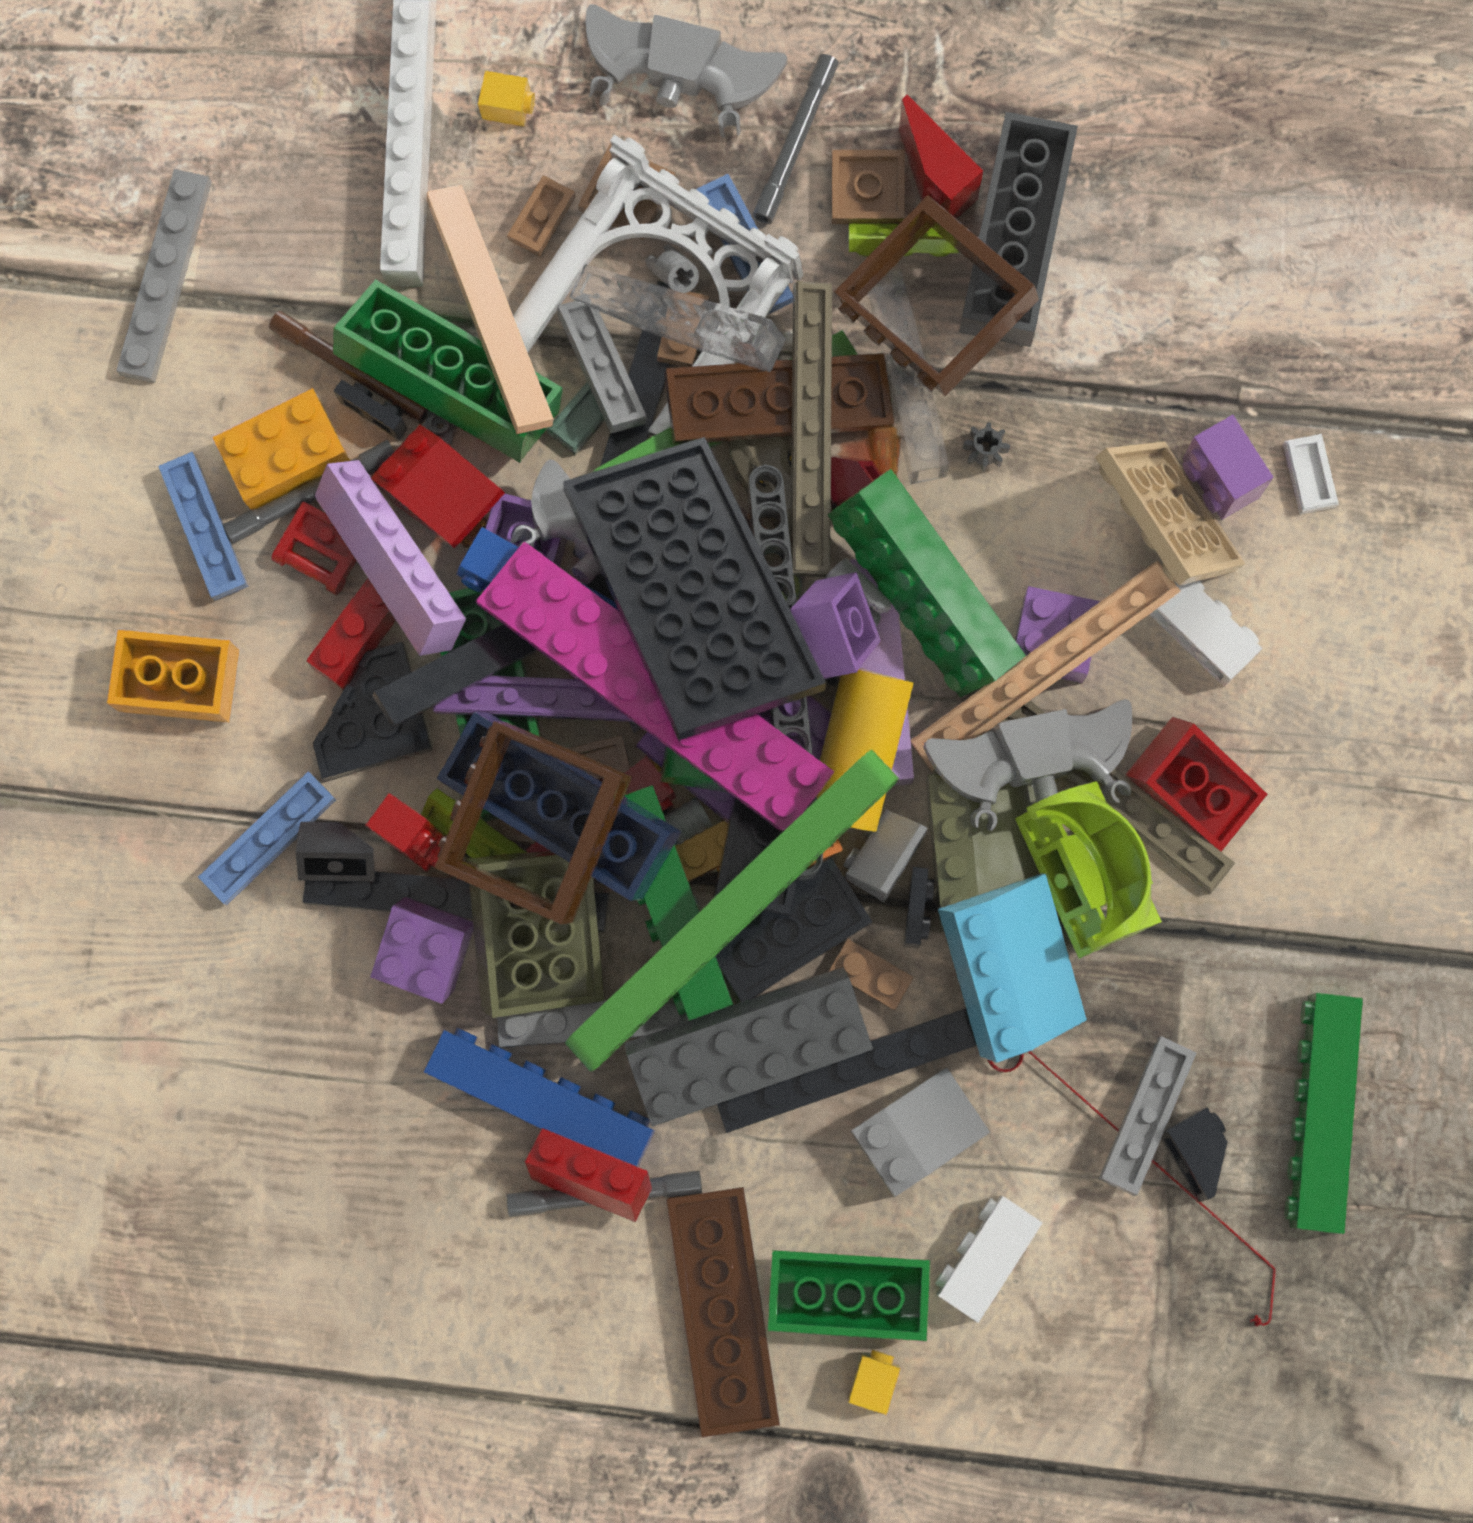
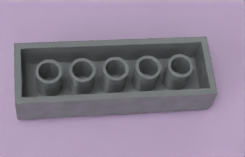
M1005 112L979 239L1035 285L1039 300L1000 340L1002 342L1031 347L1037 326L1078 126ZM975 264L972 267L959 333L976 336L1013 298Z
M844 967L625 1043L626 1055L652 1127L873 1050L850 978Z

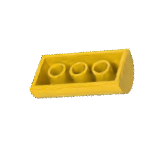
M859 668L855 673L840 676L820 761L833 770L834 774L817 795V799L870 750H873L892 770L914 682L864 668ZM886 793L851 828L876 832Z

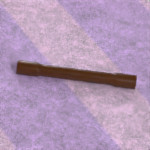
M282 311L276 312L269 323L271 331L338 369L391 402L392 405L419 423L424 422L428 417V409L335 356L333 354V345L311 332L302 323Z

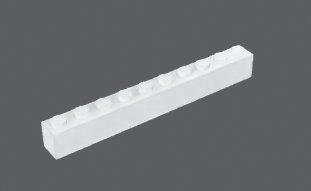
M393 0L380 272L387 286L423 287L436 0Z

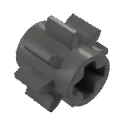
M987 422L986 427L981 430L974 426L971 427L970 435L974 440H965L963 443V449L971 451L967 463L972 464L976 462L980 464L984 472L987 469V465L992 463L998 467L1002 466L1003 459L999 453H1009L1010 449L1009 444L1002 443L1005 430L1002 429L997 432L991 428L990 422ZM982 442H989L990 452L983 451Z

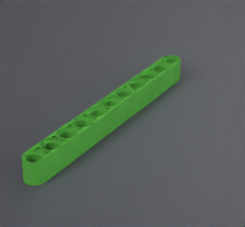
M873 750L863 755L565 1041L567 1047L590 1072L598 1068L896 784L899 777Z

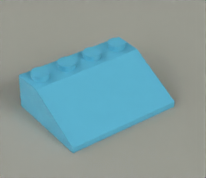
M1042 873L938 909L981 1057L998 1063L1031 1051L1087 1020L1046 874Z

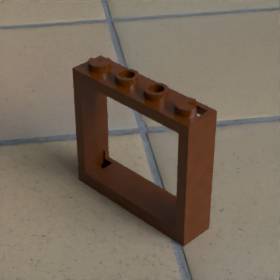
M928 195L834 291L841 304L838 310L851 323L858 320L866 327L863 332L877 346H880L882 343L892 350L889 353L898 365L904 369L908 366L913 368L918 373L915 377L922 386L930 392L936 389L944 397L1039 300L1033 283ZM930 228L935 230L1013 297L940 373L859 303Z
M493 721L486 737H481L480 747L483 749L477 763L474 762L466 774L465 784L468 786L464 796L455 803L452 809L450 820L453 823L450 831L438 844L440 851L435 868L561 925L573 923L632 776L507 722ZM511 739L604 779L554 901L462 861Z

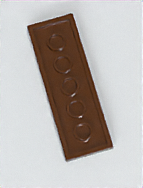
M876 353L832 357L831 433L891 429L894 425L885 354ZM792 359L665 369L664 378L673 445H681L705 437L708 443L792 436Z
M744 1187L666 1199L701 1437L779 1426L780 1420Z

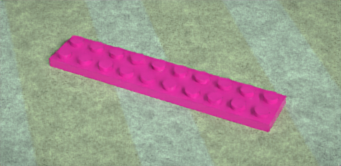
M525 541L476 600L477 605L782 833L807 810L834 774L833 770L757 714L678 741L620 612Z

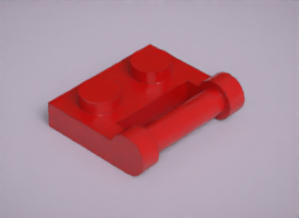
M304 501L271 557V560L278 565L284 566L286 564L325 585V589L334 595H338L346 583L347 576L357 561L326 513ZM296 542L338 563L334 571L330 572L293 552Z

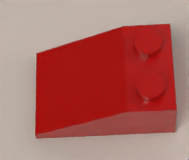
M908 94L905 95L901 101L899 132L920 200L922 201L927 195L930 196L957 219L978 201L983 170Z
M421 424L408 435L398 449L371 477L377 487L393 504L454 549L505 494L500 487L445 441Z
M1173 716L1125 774L1132 782L1221 852L1268 795L1194 723Z

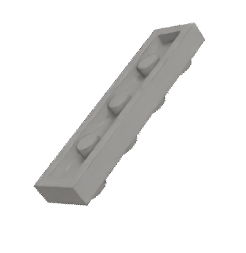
M593 297L558 305L557 315L610 433L645 424L646 413Z
M1162 1036L1157 1039L1099 1176V1180L1133 1196L1138 1195L1196 1056V1052Z

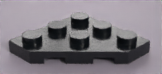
M403 642L367 651L364 654L356 674L350 684L346 685L332 709L333 713L323 730L319 731L312 743L322 780L328 781L433 750L423 712L392 728L372 696L378 689L412 672Z

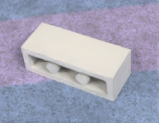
M1201 581L1180 585L1178 587L1181 592L1149 615L1225 687L1262 650V647L1258 644L1259 639L1252 630L1246 626L1240 627L1231 618L1232 613L1225 604L1219 600L1213 601L1203 591L1205 588Z
M999 1196L997 1201L991 1198L988 1200L978 1216L983 1223L974 1235L970 1231L966 1234L956 1250L962 1254L953 1268L947 1264L935 1283L940 1287L936 1295L977 1323H979L1043 1223L1004 1196Z

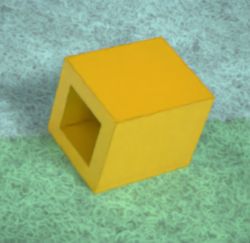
M485 71L478 100L482 119L524 127L526 115L533 113L535 105V93L530 90L528 78Z
M873 1349L870 1356L861 1354L849 1393L848 1403L887 1415L901 1369L899 1365L893 1364L894 1356Z

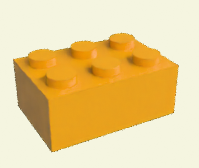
M313 388L212 437L243 501L250 510L257 509L322 476L327 464L351 461Z
M118 630L107 704L118 712L229 723L239 649L230 640Z

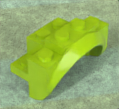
M1097 781L1049 796L1027 807L1028 812L1015 818L1039 873L1046 874L1054 906L1079 959L1162 922L1151 899V885L1153 882L1151 880L1149 858L1144 844L1133 826L1106 802ZM1063 825L1069 828L1074 834L1067 836ZM1105 906H1107L1106 919L1101 910Z

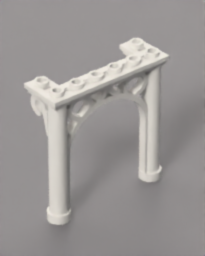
M613 135L610 140L612 144L610 153L613 159L605 166L599 176L596 185L598 193L513 315L527 353L558 310V305H561L592 259L600 251L616 242L642 237L670 242L686 250L701 262L716 284L720 298L718 325L711 340L693 366L734 364L788 284H792L795 279L800 281L802 278L803 270L800 255L797 252L798 247L785 237L780 236L777 240L770 234L766 236L756 228H751L750 231L738 224L740 220L727 209L721 208L720 211L708 205L709 199L699 191L691 189L688 192L678 185L679 180L668 171L661 169L660 172H657L651 168L644 154L645 149L639 143L628 137L624 141L618 136ZM649 199L663 208V214L655 223L639 224L634 216L635 205L641 200ZM670 206L694 221L682 226L672 223L671 229H668L667 227L672 219ZM623 207H625V214L630 225L608 231ZM708 230L729 243V245L721 247L715 253L714 260L710 257L713 253L712 248L706 243ZM695 236L697 244L689 238ZM729 256H738L751 266V271L742 280L724 279L721 273L723 260ZM748 290L730 316L731 309L728 291ZM668 403L647 431L652 437L671 427Z

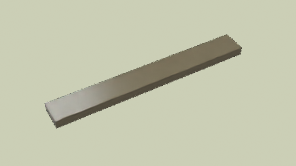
M795 281L793 285L790 548L794 576L826 577L830 572V518L827 514L831 510L832 284Z
M1029 701L1001 722L1040 715L1045 712ZM1115 768L1110 772L1109 775L1114 781L1123 780L1130 785L1131 794L1122 795L1117 787H1115L1114 794L1120 803H1107L1133 826L1142 841L1209 894L1212 893L1234 866L1235 862ZM1072 769V771L1063 776L1075 787L1095 782L1087 772ZM1098 781L1097 783L1101 789L1103 784Z

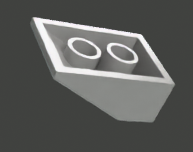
M946 1067L851 1130V1133L893 1197H896L989 1134L990 1131Z

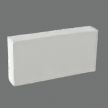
M1322 434L1285 441L1283 448L1299 514L1336 508L1339 503Z

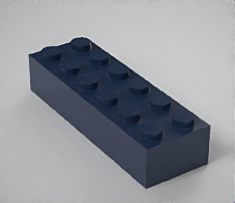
M474 712L436 779L464 796L468 786L465 784L466 774L470 766L474 762L477 763L483 749L480 747L481 737H486L493 721H504L488 712ZM511 739L483 809L570 863L602 782L579 768ZM624 796L592 877L630 901L643 899L682 831Z

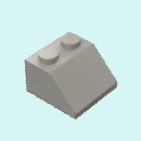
M886 810L879 819L877 831L865 830L863 834L869 837L861 850L854 847L843 866L849 870L846 873L845 879L880 901L885 902L923 841L927 827Z

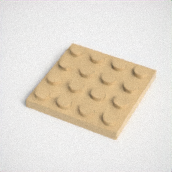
M1165 441L1106 448L1095 456L1101 466L1099 468L1101 476L1109 485L1115 487L1121 497L1120 504L1123 510L1130 517L1135 518L1142 529V539L1151 549L1156 550L1163 561V571L1178 586L1233 573L1245 565L1244 560L1213 513L1206 506L1203 498Z

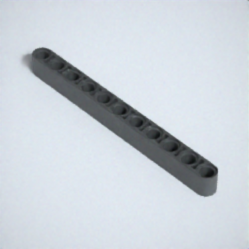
M762 465L754 469L749 478L748 503L751 532L763 556L769 553H776L782 558L783 563L776 567L769 566L780 590L786 595V603L789 609H791L796 604L784 481L782 474L777 468L771 465ZM765 480L771 482L775 486V490L770 493H762L755 485L759 481ZM764 517H773L778 521L779 526L776 529L767 530L760 525L759 521ZM806 697L793 701L799 709L795 716L788 717L781 714L778 707L770 709L771 725L788 738L799 740L803 749L812 755ZM823 854L815 860V864L811 869L805 870L796 879L805 881L813 878L822 865Z

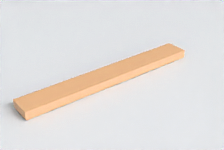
M462 185L428 191L427 203L516 434L552 427L553 416Z
M1159 560L1155 561L1026 655L995 682L978 690L911 739L912 746L931 771L935 770L923 748L924 743L928 739L968 740L985 734L1177 595L1181 590L1175 582L1167 577Z

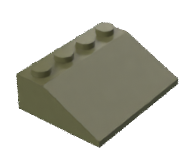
M929 774L927 776L926 790L938 909L1040 874L1015 818L1028 812L1027 807L1037 803L1032 784L1012 787L1008 783L999 789L996 803L991 805V811L997 816V825L993 830L989 831L987 830L988 816L986 813L979 817L978 828L973 827L970 822L971 813L979 808L980 803L960 795L939 774ZM938 911L939 929L942 932L944 929Z
M552 851L501 854L467 859V863L552 901L556 898L569 866L568 861ZM592 876L573 923L562 925L469 883L482 1011L491 1018L604 1001Z

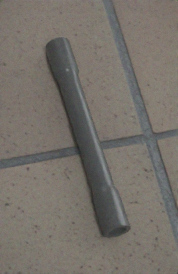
M820 54L807 84V90L768 183L763 187L752 213V216L760 222L771 224L774 220L793 167L822 98L828 91L839 65L838 60L833 56Z
M386 440L360 453L351 461L359 460L367 473L370 474L378 470L394 453V450L389 441ZM322 476L257 509L249 510L224 523L223 526L233 544L298 509L303 501L310 503L316 500L315 494Z
M700 1170L650 1178L652 1190L648 1198L663 1196L671 1198L701 1194ZM534 1190L507 1194L509 1217L592 1205L558 1190Z

